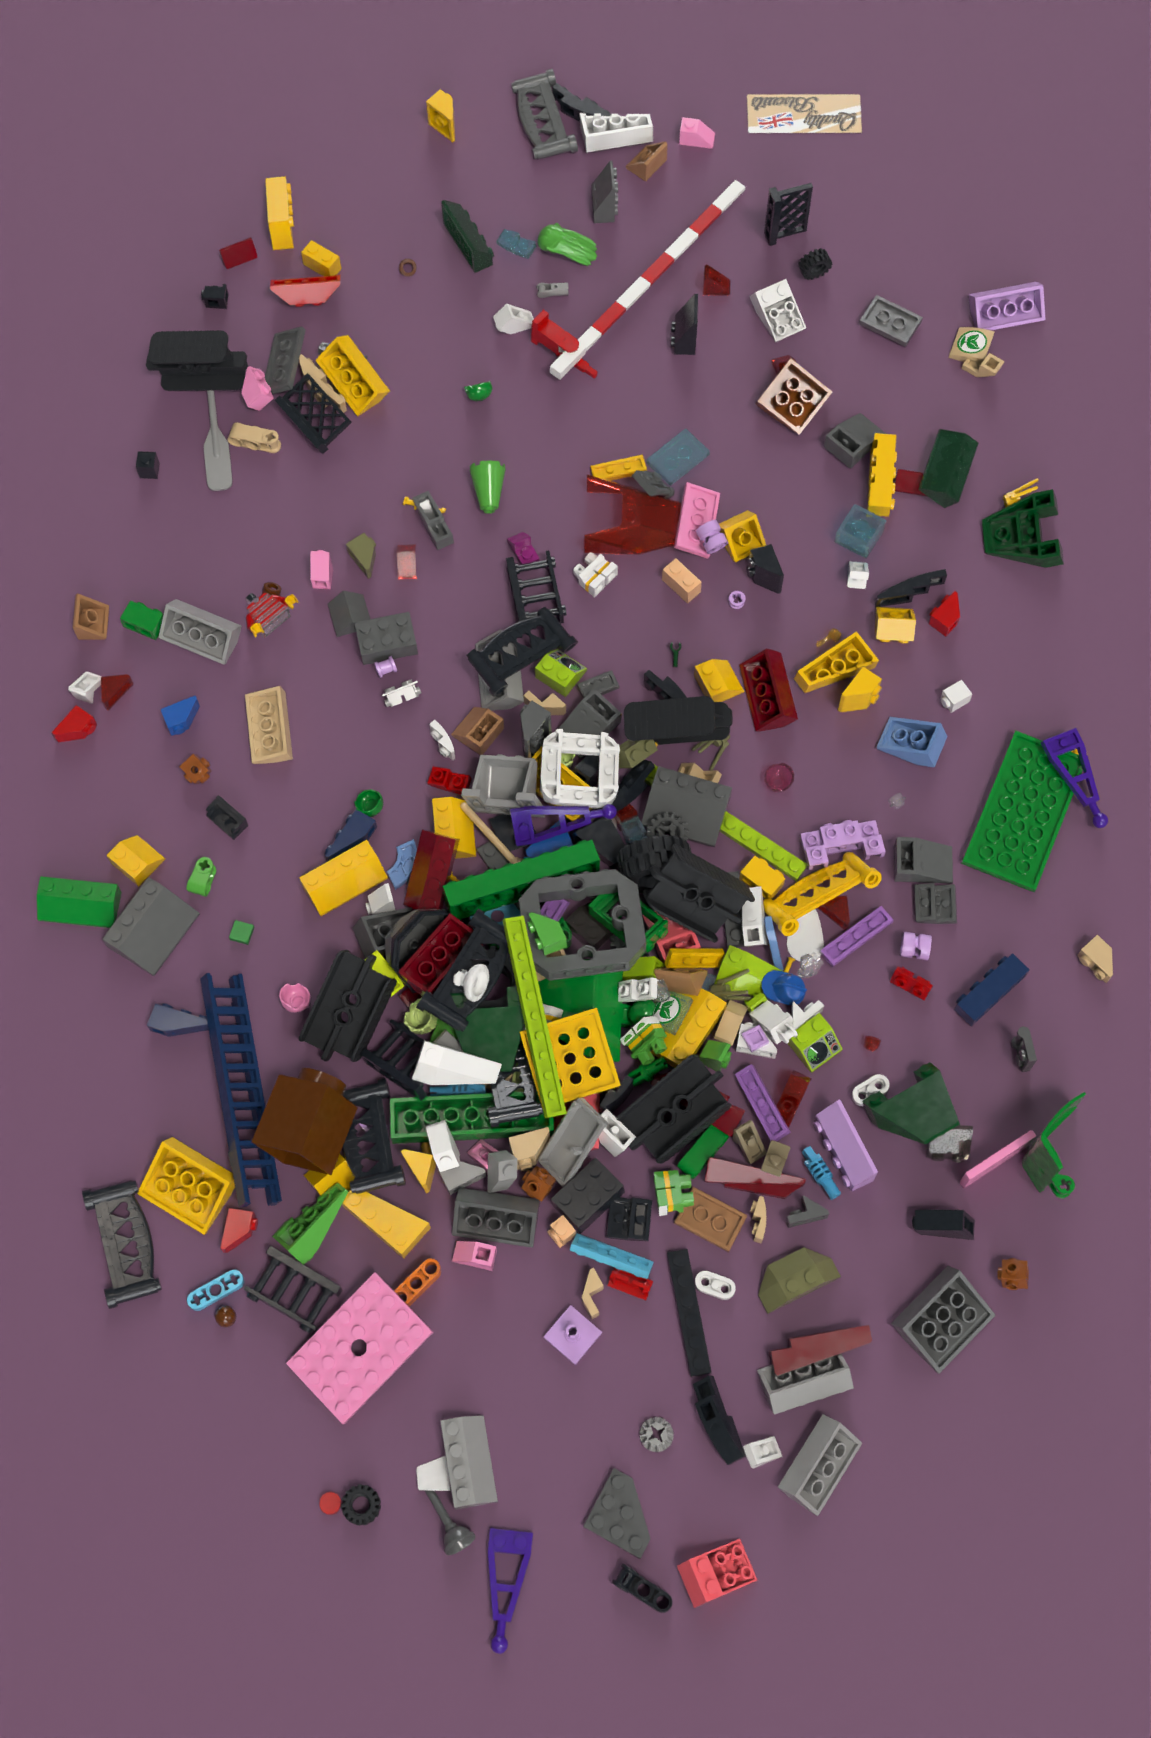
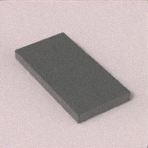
M302 326L278 332L274 335L265 374V380L270 386L272 394L292 390L306 331Z

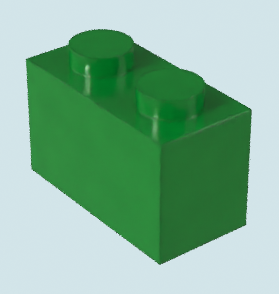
M130 600L120 620L123 627L157 640L161 629L163 613L158 609L152 610L141 602L135 603Z

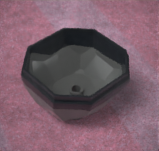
M444 909L414 910L400 918L385 937L386 960L412 993L417 992L403 979L398 971L449 915Z

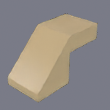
M989 353L982 363L967 359L962 365V369L975 377L995 376L1005 361Z
M530 691L523 695L525 705H528L533 700L551 712V715H564L566 713V704L554 693L543 702Z
M681 763L678 772L715 783L719 782L722 775L717 770L704 771L695 763Z
M730 1000L714 1039L733 1045L748 1010L747 1006Z
M594 1268L589 1271L582 1295V1303L591 1319L599 1316V1311L591 1296L604 1290V1285Z

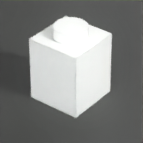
M960 680L943 690L940 698L941 703L952 713L969 703L972 693L964 682Z

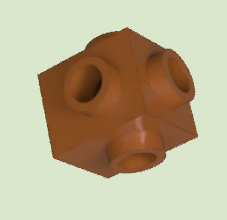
M192 754L179 766L185 772L183 776L190 783L194 782L195 784L206 782L210 778L209 774L212 772L209 768L211 766L204 757L200 758L197 754Z
M536 1166L532 1171L528 1170L522 1179L524 1184L521 1189L528 1196L542 1202L549 1194L556 1179L546 1169Z
M1016 1258L1002 1259V1267H998V1280L1002 1281L1003 1288L1009 1290L1028 1289L1029 1267L1027 1260H1018Z

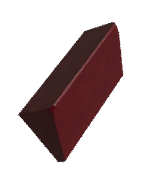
M252 238L219 250L226 269L258 258Z
M898 469L895 491L930 497L933 474Z

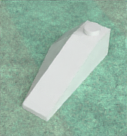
M424 1040L412 1079L429 1085L496 1084L502 1064Z

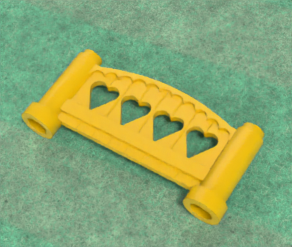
M846 852L842 857L843 861L804 877L774 900L764 899V912L772 917V920L778 925V929L783 935L791 936L799 928L798 918L861 882L867 888H875L881 882V873L875 868H870L853 852ZM846 870L845 878L833 877L835 874ZM825 880H830L828 888L817 886ZM814 889L812 897L800 896L802 893H806L807 890ZM794 898L797 899V905L794 907L784 905Z

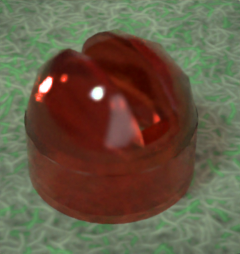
M866 1035L864 1040L865 1048L870 1051L877 1050L881 1043V1039Z

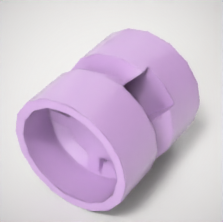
M716 519L701 525L696 530L699 539L704 541L703 546L707 554L715 553L728 544L724 533H720L721 527Z
M903 932L900 957L912 958L916 956L917 959L928 960L932 936L926 934L916 936L915 933Z

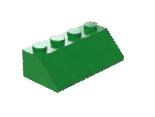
M40 876L37 890V920L111 928L117 919L122 892L117 884Z

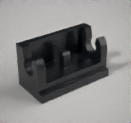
M219 795L206 809L208 811L206 816L233 840L249 826L246 818Z

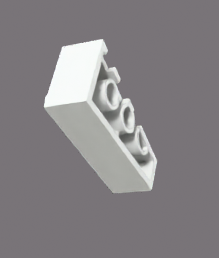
M580 113V128L586 152L653 142V125L650 114H627V116L611 114V116H601V113H594V116H586V113Z

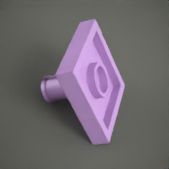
M570 1305L543 1338L576 1365L600 1337L602 1331Z

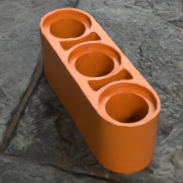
M432 1258L425 1260L394 1291L398 1295H406L407 1300L405 1303L410 1307L440 1277L442 1272L440 1264ZM435 1265L437 1271L434 1274L426 1273L428 1266ZM420 1280L422 1285L418 1289H413L411 1287L412 1282Z

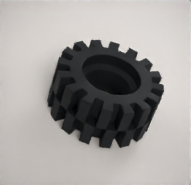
M819 248V250L814 249V252L809 251V254H805L804 258H801L798 263L804 278L807 280H814L815 277L818 279L820 275L824 276V273H828V269H831V265H833L827 251Z
M359 1484L358 1486H352L350 1490L345 1492V1496L342 1497L341 1508L343 1515L349 1522L358 1526H365L370 1522L372 1523L378 1517L379 1510H381V1501L373 1488ZM366 1497L368 1499L369 1508L365 1513L359 1514L354 1511L353 1502L356 1498Z

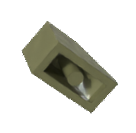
M362 533L348 542L346 547L348 554L369 579L372 576L376 544L371 537L368 538L365 533Z

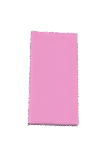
M688 482L685 484L674 548L707 559L710 557V554H707L703 546L704 541L699 539L696 530L701 525L716 519L720 498L719 492Z
M1033 1130L1028 1131L967 1171L960 1180L963 1189L1027 1148L1036 1138Z

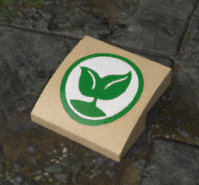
M974 327L959 328L949 358L962 362L969 359L982 363L987 356L995 331Z

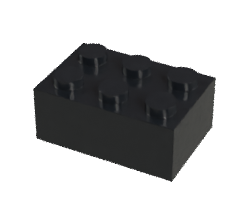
M595 1157L551 1198L553 1207L561 1215H564L568 1222L581 1234L616 1199L621 1197L625 1190L624 1185Z

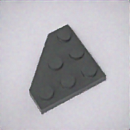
M614 1468L583 1527L641 1559L650 1541V1535L633 1478Z

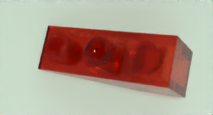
M795 1070L791 1073L776 1106L788 1128L812 1078Z

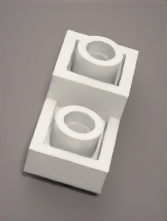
M434 720L429 724L430 734L438 741L439 752L444 757L454 760L453 744L443 727Z
M657 978L630 979L619 982L618 1002L644 1001L657 998Z

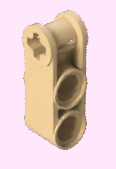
M234 423L228 436V442L237 447L269 453H276L281 449L278 433L274 430Z

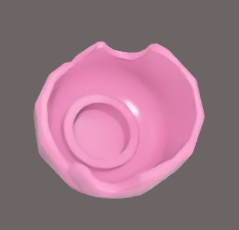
M287 983L280 989L279 999L284 1009L296 1013L304 1011L309 1006L311 995L308 989L301 984L289 985Z

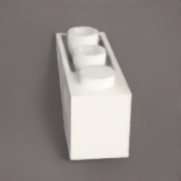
M752 887L749 889L753 893L755 901L750 902L747 900L742 906L744 946L746 947L768 945L764 922L762 887Z

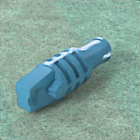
M483 1084L430 1086V1092H437L430 1094V1096L486 1094V1086Z
M811 1146L805 1148L802 1151L806 1160L804 1164L816 1183L823 1186L830 1199H835L841 1192L832 1179V1172L820 1154L816 1155Z

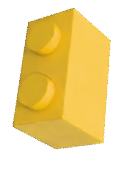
M312 240L301 251L303 265L322 276H335L341 270L339 256Z
M756 856L743 868L739 877L750 888L761 886L762 896L765 899H773L785 883L784 875L779 870L772 869L767 861Z

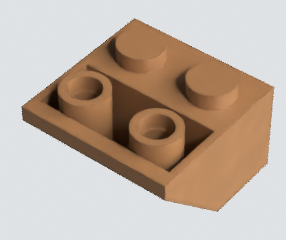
M474 707L451 735L479 755H483L504 730V719L490 709Z

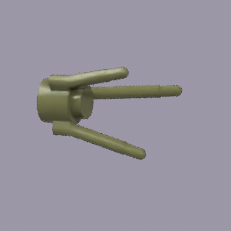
M730 734L724 740L699 742L692 748V751L700 748L698 753H701L712 743L716 747L721 746L710 767L712 771L725 748L729 745L727 741L730 739Z
M746 969L725 979L717 980V984L711 986V993L723 1001H750L752 997L731 996L748 994L747 990L731 991L730 986L725 984L749 973L750 970Z

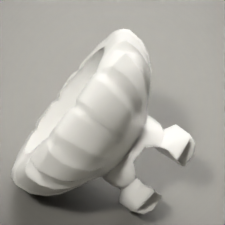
M477 964L471 967L469 971L464 969L461 972L458 971L454 975L453 982L457 986L464 987V994L469 1001L476 1002L482 998L487 989L489 970L486 965Z

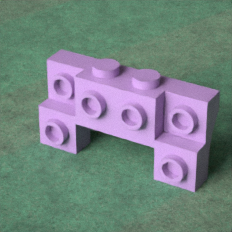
M845 820L840 824L834 825L828 823L817 831L800 834V842L809 870H812L813 866L821 864L824 867H828L827 855L857 850L861 849V847L865 860L869 859L871 855L880 854V857L885 855L881 834L879 835L876 820L858 823V820Z

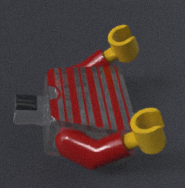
M250 593L246 597V602L250 604L246 608L248 613L246 616L248 630L253 633L255 638L259 632L264 638L291 617L289 608L293 609V604L299 601L293 594L282 597L263 593L258 598L254 593Z

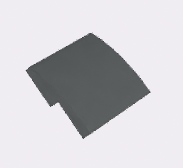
M934 883L916 884V922L927 924L957 923L955 884L935 886Z

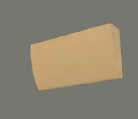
M281 686L245 694L252 763L265 764L292 760L285 691Z

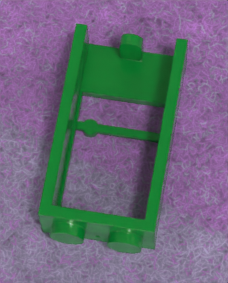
M618 894L598 895L589 904V914L625 943L623 931H618L613 927L612 918L607 914L619 902ZM640 900L642 914L654 923L645 933L646 951L642 954L643 956L654 948L655 943L659 939H663L667 935L668 921L664 920Z

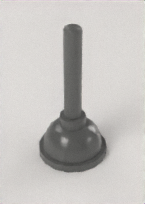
M425 1490L445 1525L444 1552L446 1555H453L462 1551L475 1540L474 1532H470L464 1526H457L455 1522L453 1523L436 1492Z

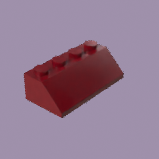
M766 648L739 665L755 731L760 732L782 728L798 720L781 652Z
M422 829L403 905L415 910L443 909V886L450 881L460 839Z
M450 913L398 973L422 997L426 990L434 995L474 930Z

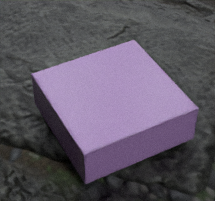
M760 1025L741 1035L751 1053L769 1044V1040Z

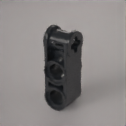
M622 1563L619 1575L611 1583L622 1591L634 1596L659 1613L668 1612L672 1607L671 1596ZM626 1574H628V1576H627L625 1582L622 1583V1581H623V1579L625 1578ZM642 1584L647 1585L650 1589V1594L646 1597L638 1594L637 1589ZM660 1596L668 1599L669 1604L665 1609H660L656 1604V1600Z

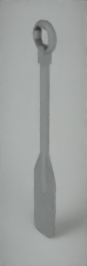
M209 390L207 391L211 428L204 443L208 488L212 491L229 489L233 484L228 441L218 428L214 391Z

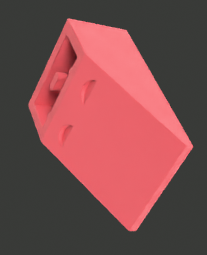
M656 912L664 920L668 921L667 935L655 943V949L663 964L670 948H701L697 936L692 930ZM642 915L647 930H649L654 923Z
M740 1539L691 1558L677 1566L694 1608L757 1581Z

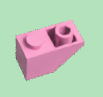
M249 366L246 370L241 393L249 408L260 411L274 397L270 386L264 378V373L260 369Z
M323 550L311 551L312 587L315 589H331L333 566L330 553Z
M457 1241L452 1262L492 1271L497 1248L496 1246L480 1242Z

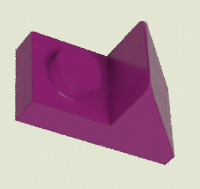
M521 532L507 539L520 564L540 561L531 545V537L528 534Z

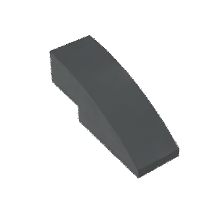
M429 491L413 497L414 505L437 550L453 544V535Z

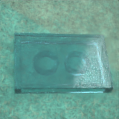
M685 428L646 459V463L671 486L709 456L710 451Z

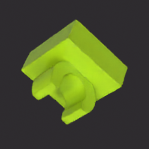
M762 992L752 994L753 998L750 1001L744 1000L749 1013L767 1001L766 996Z

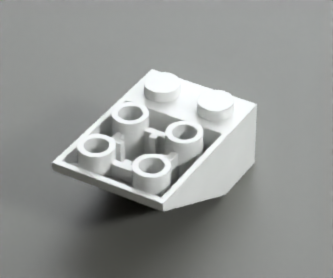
M786 279L749 296L757 315L775 342L806 329Z

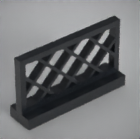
M812 183L778 191L776 187L769 188L764 229L769 246L776 245L779 238L807 231L813 190Z
M308 373L293 386L292 390H289L283 397L279 395L275 399L276 403L323 454L328 450L327 446L352 423ZM310 380L312 382L311 390H303L304 384ZM315 393L322 394V402H314ZM294 394H299L298 402H291L289 399ZM303 394H311L310 402H302ZM321 405V413L313 414V406ZM325 405L333 406L332 414H324ZM302 406H309V414H301ZM332 417L331 426H323L324 418ZM336 417H343L345 419L340 426H335ZM312 418H320L319 426H312ZM323 430H331L330 436L324 440L322 437Z

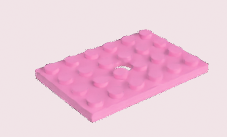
M374 1272L286 1364L342 1424H345L429 1338L433 1331ZM358 1339L364 1340L367 1344V1350L362 1356H356L352 1352V1344Z

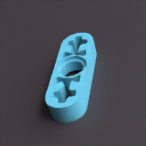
M231 1270L192 1291L187 1297V1303L193 1310L200 1311L239 1290L244 1285V1276L238 1270ZM233 1275L235 1277H240L237 1280L238 1284L234 1285L233 1283H230L227 1285L229 1288L228 1290H226L225 1286L221 1282L223 1280L225 1281V1283L230 1282L232 1280L231 1276ZM214 1285H220L222 1288L221 1293L217 1296H213L210 1293V1289ZM206 1290V1294L209 1296L210 1300L207 1301V1298L205 1297L200 1300V1305L197 1306V1304L195 1303L192 1304V1302L195 1301L194 1297L198 1296L199 1298L205 1296L203 1291Z

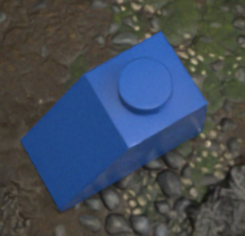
M196 695L160 709L171 736L182 734L190 728L200 707Z

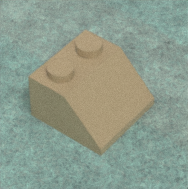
M548 1127L509 1137L511 1153L517 1158V1170L528 1171L537 1164V1159L550 1140Z

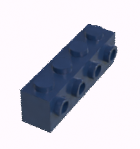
M1013 953L1008 958L1004 956L997 963L999 966L995 970L992 968L988 970L983 976L985 979L981 983L979 981L975 982L970 987L971 992L969 994H962L956 1000L957 1005L954 1010L971 1027L1023 980L1030 971Z

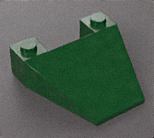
M1054 490L1033 493L983 519L985 553L1044 568L1063 565V550L1059 539L1044 542L1042 539L1040 518L1059 515Z
M507 987L508 1007L475 1009L467 1016L466 1020L469 1023L463 1032L454 1029L463 1052L501 1063L499 1072L512 1071L521 1041L520 1032L524 1031L525 1027L517 987ZM450 994L456 1007L459 1009L463 1008L464 1002L468 1000L465 994Z
M931 1062L922 1065L913 1072L917 1084L888 1099L879 1091L863 1100L862 1102L869 1120L879 1129L922 1144H927L960 1125L942 1074Z

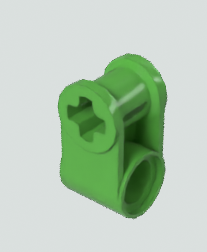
M202 857L198 859L188 880L187 891L205 897L209 894L217 871L210 858Z

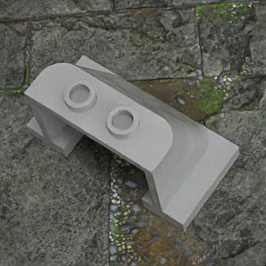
M502 754L497 756L480 755L472 789L463 788L461 796L476 813L511 815L510 809L543 806L536 796L537 762L534 758H524L519 755L514 757ZM531 815V817L545 818V815Z

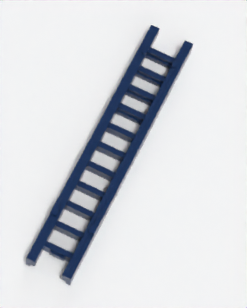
M206 973L200 978L238 1207H247L251 1204L248 1188H265L268 1206H275L282 1201L275 1158L253 1144L252 1140L240 1141L238 1133L239 1129H255L256 1132L266 1107L243 976L238 974L229 978L230 988H214L212 975ZM216 998H232V1006H217ZM219 1016H235L236 1025H220ZM222 1035H238L240 1044H223ZM225 1053H241L243 1063H227ZM228 1073H245L246 1083H230ZM231 1091H248L250 1102H233ZM235 1110H251L253 1121H236ZM258 1148L260 1160H243L241 1149ZM245 1168H261L263 1179L246 1180Z

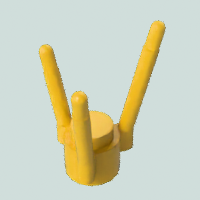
M1036 478L1003 495L1005 507L1020 501V496L1037 490V486L1027 490L1024 489L1038 482L1039 479Z

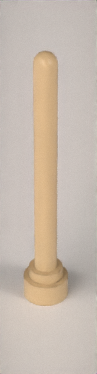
M461 803L460 808L510 863L515 864L523 860L522 858L515 857L467 803Z

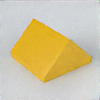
M406 1149L402 1150L403 1157L427 1194L430 1192L436 1168L433 1155Z
M341 1155L338 1157L332 1175L311 1170L303 1175L319 1195H322L336 1183H339L349 1191L351 1189L350 1181H354V1176L347 1161Z

